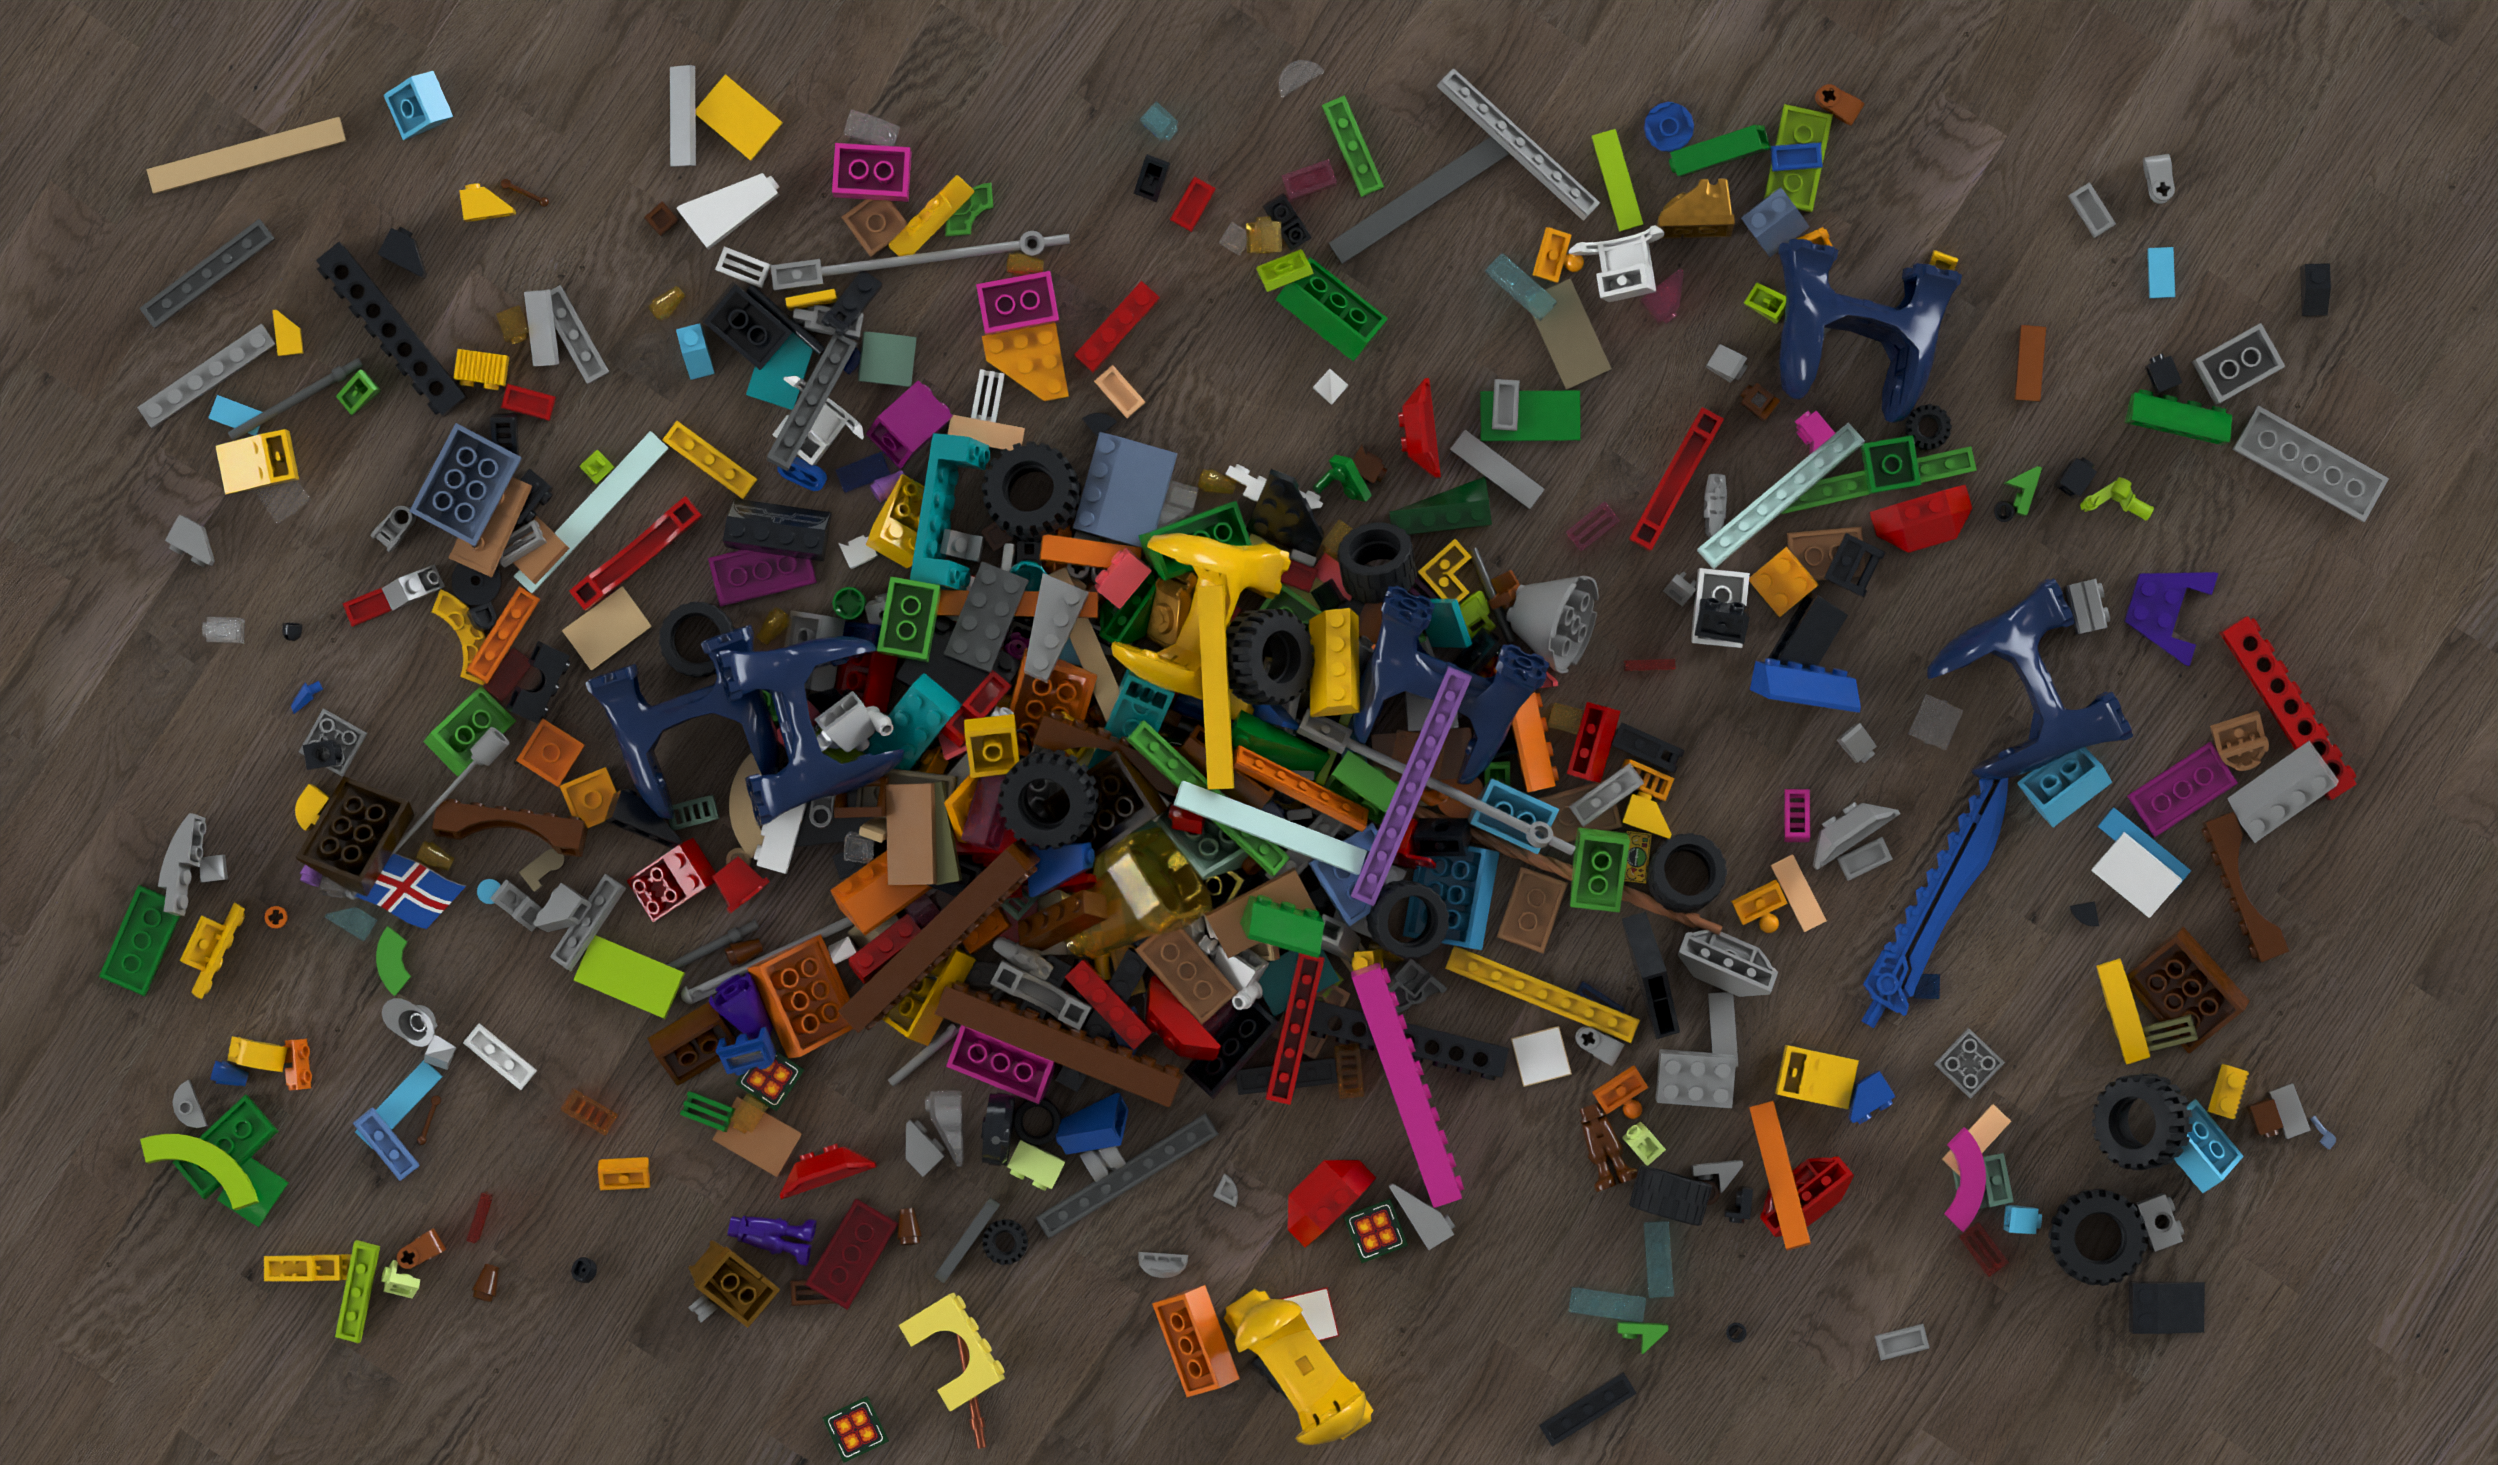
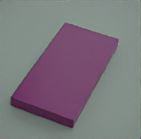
M738 550L708 558L720 607L817 583L813 563L809 559L747 550Z
M2210 741L2126 797L2153 838H2155L2238 784V782Z

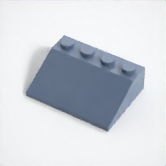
M455 423L409 512L476 547L522 457Z
M1100 432L1073 528L1142 548L1138 535L1157 529L1178 454Z

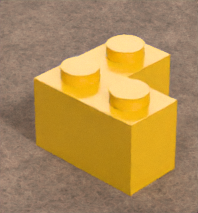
M1454 539L1422 567L1417 574L1440 599H1457L1459 603L1470 592L1457 579L1454 573L1472 557Z

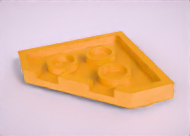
M1056 323L982 336L985 357L988 363L1044 402L1069 397Z

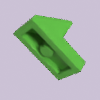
M2037 466L2003 483L2022 490L2021 493L2017 492L2013 502V507L2016 508L2015 514L2027 516L2042 470L2041 467Z
M1617 1321V1333H1621L1622 1338L1636 1339L1637 1334H1641V1354H1644L1668 1331V1324Z

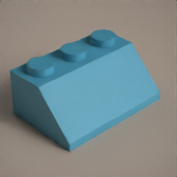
M2086 747L2066 754L2039 769L2033 770L2017 782L2037 811L2052 827H2055L2112 783L2103 765Z
M1492 778L1477 797L1478 800L1530 825L1541 821L1551 827L1559 811L1558 808ZM1472 808L1468 816L1470 824L1535 854L1539 853L1541 848L1532 846L1528 842L1525 833Z
M2195 1099L2186 1106L2187 1110L2191 1109L2192 1117H2189V1124H2192V1132L2187 1134L2190 1140L2187 1146L2181 1147L2183 1153L2179 1157H2175L2174 1160L2199 1190L2204 1193L2223 1181L2244 1156Z

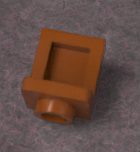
M1508 570L1492 578L1491 583L1497 594L1488 601L1491 608L1494 610L1502 606L1503 609L1512 606L1515 603L1516 591L1520 586L1513 571Z

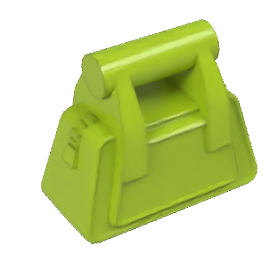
M1475 591L1459 603L1471 639L1481 627L1489 631L1496 628L1495 624L1487 616L1490 610L1487 599L1485 600L1482 591ZM1482 619L1485 624L1472 633L1470 627Z

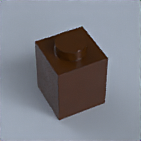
M2268 1098L2247 1106L2257 1135H2264V1138L2279 1134L2278 1129L2284 1128L2274 1099Z

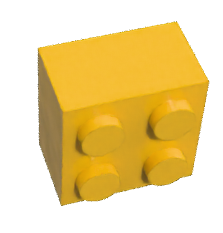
M1015 715L964 720L971 778L1007 774L1020 760Z

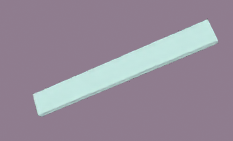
M1848 422L1697 549L1699 554L1715 569L1850 456L1860 445L1864 444L1865 440Z
M650 431L555 532L570 549L536 584L520 570L514 577L533 594L669 448Z
M1181 781L1174 802V806L1355 875H1359L1367 853L1366 850L1186 781Z

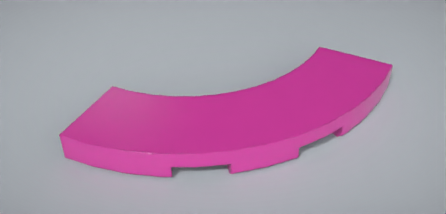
M1965 1127L1947 1144L1957 1161L1960 1171V1187H1958L1951 1206L1944 1213L1962 1232L1966 1230L1975 1218L1983 1200L1986 1184V1170L1982 1152L1974 1137Z

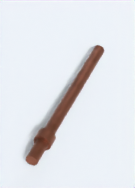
M956 1334L962 1371L964 1373L969 1363V1349L964 1339ZM976 1396L968 1401L971 1414L969 1423L971 1430H974L976 1447L981 1449L987 1447L983 1429L986 1426L984 1417H981L978 1397Z

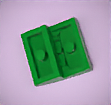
M250 1158L241 1168L249 1177L256 1191L259 1203L234 1210L224 1189L217 1200L259 1228L289 1182L253 1158Z

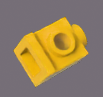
M1382 949L1354 952V957L1352 958L1353 971L1379 962L1381 968L1384 969Z

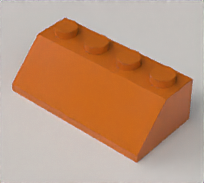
M1535 692L1519 708L1511 724L1518 750L1517 757L1525 793L1555 787V781L1559 780L1556 766H1551L1550 757L1554 756L1551 741L1546 742L1544 732H1548L1546 718L1540 717L1539 708L1543 707L1541 695Z
M885 851L830 891L839 909L866 936L933 887L926 884L888 885L887 851Z
M1205 1285L1152 1303L1186 1397L1219 1389L1240 1379Z

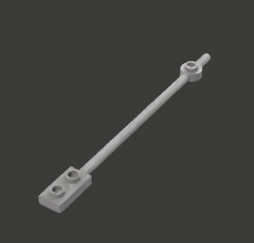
M1028 231L1018 241L822 267L820 259L770 266L773 289L778 291L823 285V276L1022 250L1027 256L1033 257L1041 254L1044 247L1070 244L1069 234L1043 237L1037 231ZM1030 240L1037 242V246L1033 249L1028 247Z
M1310 709L1306 710L1297 733L1340 754L1347 747L1403 774L1406 767L1405 764L1351 739L1350 736L1353 730L1324 716L1311 717ZM1429 776L1426 786L1525 833L1528 842L1532 846L1544 848L1550 845L1569 855L1573 854L1576 846L1553 836V831L1547 823L1537 821L1530 825Z

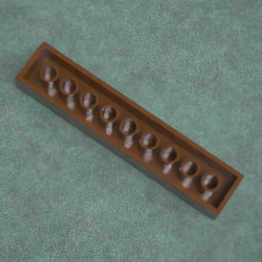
M1022 839L1010 845L838 1011L840 1015L857 1033L861 1032L864 1028L869 1031L892 1008L898 1005L923 978L928 976L942 960L948 957L954 951L953 949L961 944L973 930L978 928L992 912L999 908L1024 881L1029 879L1038 870L1035 865L1041 859L1029 846L1025 845Z
M956 980L945 986L935 1011L936 1015L1164 1106L1170 1107L1173 1103L1184 1074L1179 1073L1180 1068L1167 1063L1165 1066L1156 1063L1157 1059L1145 1054L1142 1057L1132 1054V1049L1123 1045H1119L1117 1048L1109 1045L1110 1041L1106 1038L1086 1036L1087 1032L1083 1029L1063 1027V1022L1052 1017H1049L1047 1020L1039 1017V1012L1030 1008L1025 1010L1018 1009L1015 1002L1004 998L1002 1001L993 999V994L985 990L979 989V991L975 992L970 990V985L965 982Z

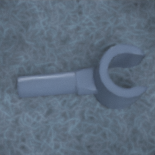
M2313 1116L2310 1120L2319 1132L2324 1135L2319 1142L2327 1149H2331L2336 1143V1137L2323 1127L2316 1116Z

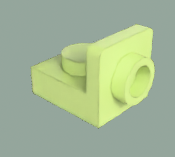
M1642 1122L1630 1127L1622 1137L1646 1166L1650 1165L1666 1150Z
M393 1260L389 1267L384 1268L381 1281L385 1282L383 1292L413 1298L419 1289L420 1279L413 1278L409 1274H396L398 1262Z

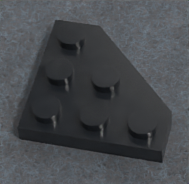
M1271 469L1248 521L1246 530L1259 537L1315 557L1325 533L1315 521L1314 513L1306 498L1302 497L1296 479Z

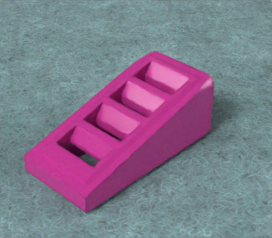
M1785 789L1784 842H1809L1810 789ZM1790 798H1804V802H1790ZM1790 809H1804V812H1790ZM1790 819H1804V823H1790ZM1790 829H1804V832H1790Z

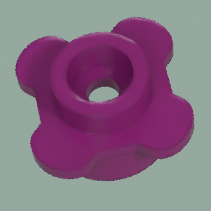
M1013 632L1010 636V642L1004 646V649L1014 658L1022 660L1024 649L1029 647L1030 639L1022 637L1019 632Z

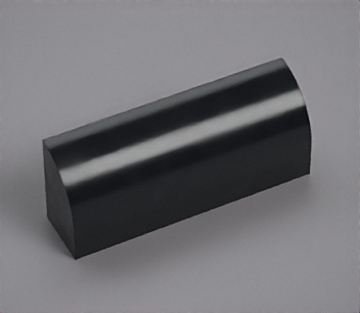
M1811 592L1808 593L1768 658L1779 660L1781 665H1787L1788 661L1803 664L1802 668L1810 669L1811 665L1818 666L1848 615L1820 596Z

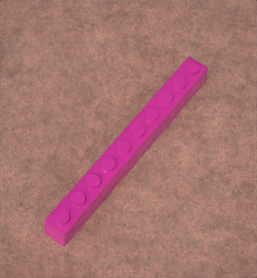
M1379 962L1352 971L1351 976L1433 1208L1462 1199L1461 1190H1464V1185L1460 1175L1455 1177L1453 1168L1456 1167L1452 1152L1447 1154L1444 1145L1448 1144L1444 1129L1440 1131L1436 1122L1440 1121L1436 1107L1431 1108L1428 1101L1429 1098H1432L1428 1084H1422L1420 1076L1424 1075L1420 1061H1414L1412 1053L1416 1052L1412 1038H1406L1404 1029H1407V1024L1403 1014L1398 1016L1396 1006H1399L1396 993L1395 991L1390 992L1387 983L1391 982L1387 968L1382 969Z

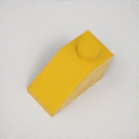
M479 183L465 185V190H459L463 218L466 222L516 215L515 209L487 188L480 187Z
M1638 791L1637 795L1631 794L1622 823L1667 839L1671 838L1672 834L1657 803L1651 801L1652 795Z

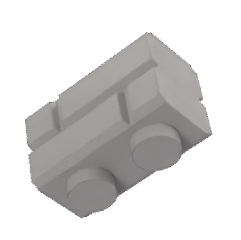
M2092 579L2064 586L2069 608L2074 616L2075 623L2073 625L2076 635L2108 627L2107 622H2110L2108 608H2103L2101 598L2105 596L2101 583L2097 584V580Z

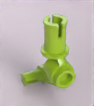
M2119 477L2117 481L2112 482L2095 494L2087 496L2080 505L2081 510L2085 512L2093 511L2099 505L2112 498L2114 501L2120 502L2123 511H2130L2144 521L2150 518L2154 510L2153 506L2135 498L2136 495L2131 490L2132 483L2122 477Z

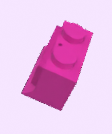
M1807 411L1795 421L1798 425L1796 426L1798 429L1796 431L1797 435L1806 445L1810 444V454L1835 434L1817 411L1812 414Z

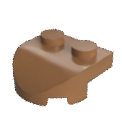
M2258 711L2210 726L2214 745L2220 758L2226 765L2238 771H2246L2258 766L2265 751L2268 752L2269 742L2265 736Z

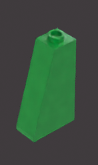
M1752 125L1670 152L1672 158L1669 159V164L1673 173L1683 177L1769 151L1771 146L1765 126Z

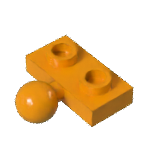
M1546 227L1533 276L1558 283L1563 264L1570 272H1578L1583 268L1584 259L1581 255L1566 254L1571 234Z
M1776 879L1731 901L1742 925L1761 917L1759 926L1765 933H1773L1779 927L1778 918L1770 912L1788 904Z

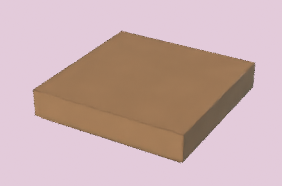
M865 199L841 217L871 258L887 247L908 225L892 201Z
M537 516L533 520L538 522L539 529L542 531V536L547 543L513 562L534 584L570 549ZM534 531L528 533L527 535L523 536V537L520 538V539H523V538L527 537L528 535L532 534Z

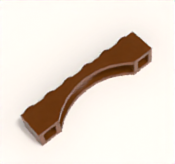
M1050 710V712L1043 711L1033 737V744L1051 749L1054 752L1079 747L1099 748L1113 753L1118 750L1142 773L1156 790L1175 797L1178 788L1126 740L1127 737L1121 736V739L1111 736L1112 733L1104 728L1092 729L1088 727V723L1079 719L1071 721L1064 718V714L1055 710Z
M446 799L436 808L432 825L436 837L457 840L485 829L515 828L540 837L558 854L577 857L583 856L588 833L585 821L576 816L560 818L553 813L539 815L527 809H520L518 812L511 811L504 806H495V808L485 807V805L477 802H471L470 805L461 804L460 801L455 799Z
M2228 812L2203 822L2202 835L2205 842H2210L2212 846L2211 858L2215 866H2220L2223 874L2220 875L2221 883L2225 890L2229 889L2232 898L2229 899V903L2233 912H2238L2241 921L2238 922L2243 936L2247 935L2250 945H2247L2252 959L2256 958L2257 962H2264L2289 952L2281 929L2258 913L2243 890L2238 868L2239 847L2243 833L2235 813Z

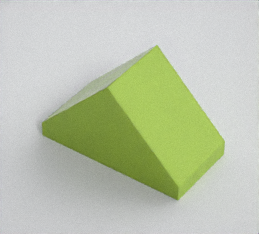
M1757 282L1744 301V304L1777 324L1786 309V296Z

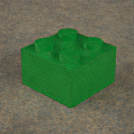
M1913 435L1860 445L1869 495L1921 485Z

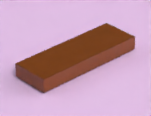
M2020 325L2014 400L2040 402L2046 327Z

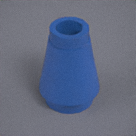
M224 1060L222 1062L215 1061L210 1080L216 1081L215 1084L245 1087L249 1072Z

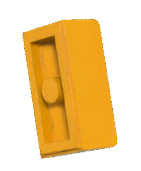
M649 1158L600 1159L598 1162L600 1190L650 1188Z

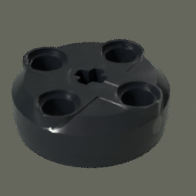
M990 1093L987 1112L986 1116L983 1117L981 1139H983L982 1163L994 1166H1008L1015 1115V1096L1006 1093Z

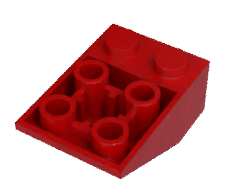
M691 838L626 881L652 922H655L714 884L712 876L716 872L695 839Z

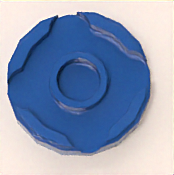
M1674 102L1661 103L1652 108L1644 124L1646 139L1653 147L1664 152H1673L1683 148L1688 144L1694 130L1692 115L1685 107Z

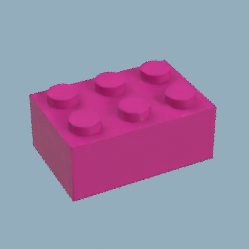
M835 143L833 197L909 202L911 148Z
M1050 271L976 284L986 335L1060 322Z

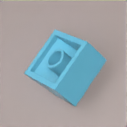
M434 71L412 76L384 94V98L403 140L437 127L453 117Z

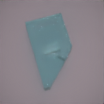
M358 907L325 915V918L362 941L367 939L378 921Z

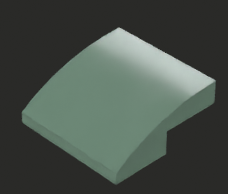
M864 331L858 381L911 387L917 337Z
M2004 1153L1983 1156L1986 1184L1980 1208L2014 1202ZM1952 1169L1956 1190H1958V1187H1960V1176Z

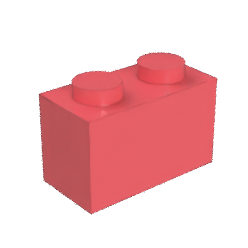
M1127 548L1123 551H1118L1111 560L1112 565L1107 571L1102 570L1095 579L1096 584L1094 585L1100 594L1119 609L1152 572L1145 562Z

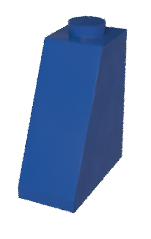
M1091 842L1065 844L1062 848L1055 850L1052 847H1049L1047 850H1039V845H1034L1031 849L1041 860L1035 865L1038 870L1028 879L1029 897L1044 895L1093 868L1095 853Z
M1115 1093L1061 1119V1124L1056 1134V1141L1058 1145L1062 1146L1066 1155L1120 1146L1122 1144L1129 1110L1121 1094Z

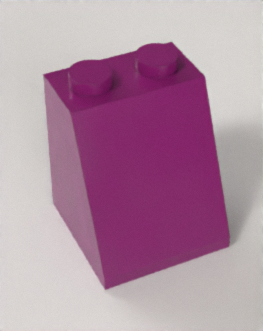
M918 380L876 418L866 435L901 470L932 440L933 433L938 434L948 424L953 415L944 403L939 402L933 396L931 389L924 384L922 385Z

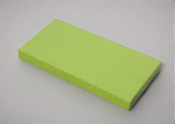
M1784 104L1775 146L1821 142L1823 164L1833 114ZM1771 164L1764 199L1781 187L1798 210L1812 213L1822 168L1772 172Z
M595 935L587 947L574 981L666 1019L685 973Z

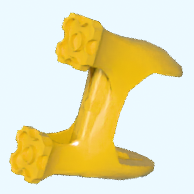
M1182 533L1153 535L1148 541V548L1174 558L1179 563L1192 565L1198 576L1190 611L1175 644L1155 653L1128 644L1113 642L1111 646L1112 653L1117 660L1139 678L1160 688L1203 700L1197 587L1224 585L1227 629L1230 627L1231 617L1243 589L1246 588L1269 599H1273L1275 595L1280 594L1282 588L1280 582L1283 572L1288 571L1291 563L1289 552L1265 542L1256 545L1234 546L1209 537ZM1229 689L1231 719L1235 720L1241 710L1253 715L1254 708L1252 704H1247L1238 699L1232 693L1233 689Z
M1254 1288L1227 1306L1224 1320L1236 1337L1235 1344L1238 1352L1240 1353L1249 1348L1256 1353L1298 1412L1302 1431L1295 1438L1297 1442L1304 1445H1315L1332 1442L1340 1438L1344 1440L1371 1422V1414L1374 1410L1366 1400L1365 1392L1359 1389L1355 1381L1350 1382L1339 1370L1309 1328L1301 1313L1303 1308L1297 1303L1282 1299H1270L1265 1291H1258Z

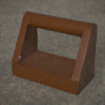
M883 776L879 780L864 786H880L877 806L847 807V793L836 795L834 818L886 817V785L889 784V777Z

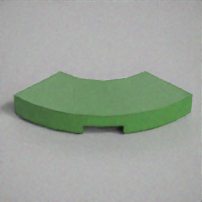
M992 183L973 187L974 193L947 220L945 228L946 237L971 235L972 224L976 217L983 211L994 208Z
M387 926L378 943L376 963L380 978L385 987L396 996L411 978L402 960L403 950L408 941L391 927Z

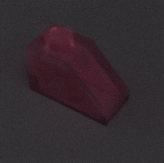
M1681 268L1658 285L1656 292L1649 293L1640 300L1658 324L1662 321L1667 324L1678 315L1675 311L1680 307L1684 273Z

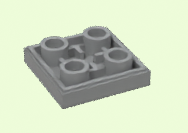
M323 709L303 745L336 740V745H341L343 759H339L340 765L326 768L343 777L368 733ZM302 746V747L300 748V750H299V753H301V754L304 755L303 746ZM325 747L321 748L318 751L319 760L325 762L329 759V750Z
M1967 1028L1934 1065L1971 1099L2005 1062L1974 1032Z

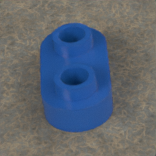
M798 457L794 459L788 471L777 467L782 477L811 491L821 490L827 481V475L820 467L811 465Z

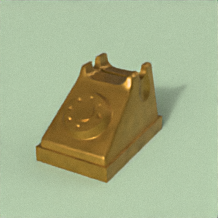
M1719 178L1716 185H1711L1708 179H1700L1694 189L1688 193L1682 192L1664 206L1658 218L1657 227L1665 233L1660 239L1681 238V234H1683L1684 238L1731 237L1734 228V214L1732 215L1728 180Z
M1187 572L1165 581L1161 578L1156 581V593L1146 635L1151 642L1163 648L1176 643L1190 611L1198 576L1194 573Z
M711 1240L709 1242L710 1246L695 1265H689L688 1267L695 1281L693 1285L748 1328L780 1289L728 1247H723Z

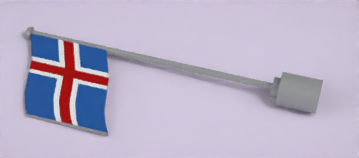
M490 727L470 749L472 752L471 758L474 761L399 841L368 896L350 891L348 894L350 899L355 900L358 897L371 902L409 924L427 929L459 895L466 885L450 881L423 864L396 854V852L477 764L480 766H490L509 745V741L500 731Z

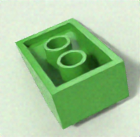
M480 686L442 721L423 742L459 777L474 761L471 758L472 752L470 749L487 730L493 727L504 734L516 720Z
M1577 828L1570 907L1620 913L1630 844L1627 833Z

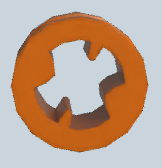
M273 906L266 911L264 918L268 926L278 929L286 924L288 915L284 908ZM274 910H279L278 914H283V919H280L277 925L273 924L274 921L269 919V916L274 914Z

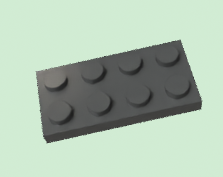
M981 562L944 655L991 673L1029 580Z

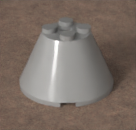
M1578 576L1526 586L1520 585L1516 591L1514 606L1508 610L1507 621L1511 622L1513 632L1537 655L1542 656L1554 671L1567 673L1569 669L1566 668L1570 664L1576 665L1591 638L1597 617V612L1593 611L1594 599H1599L1597 584L1589 576Z

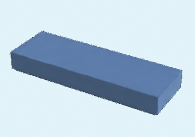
M373 1107L353 1122V1125L399 1181L420 1166Z

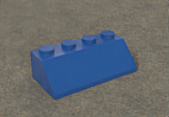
M1765 658V662L1755 661L1750 690L1773 700L1860 713L1861 706L1856 679L1848 676V671L1833 668L1832 672H1826L1824 667L1811 665L1810 669L1802 668L1803 664L1788 661L1787 665H1781L1779 660Z

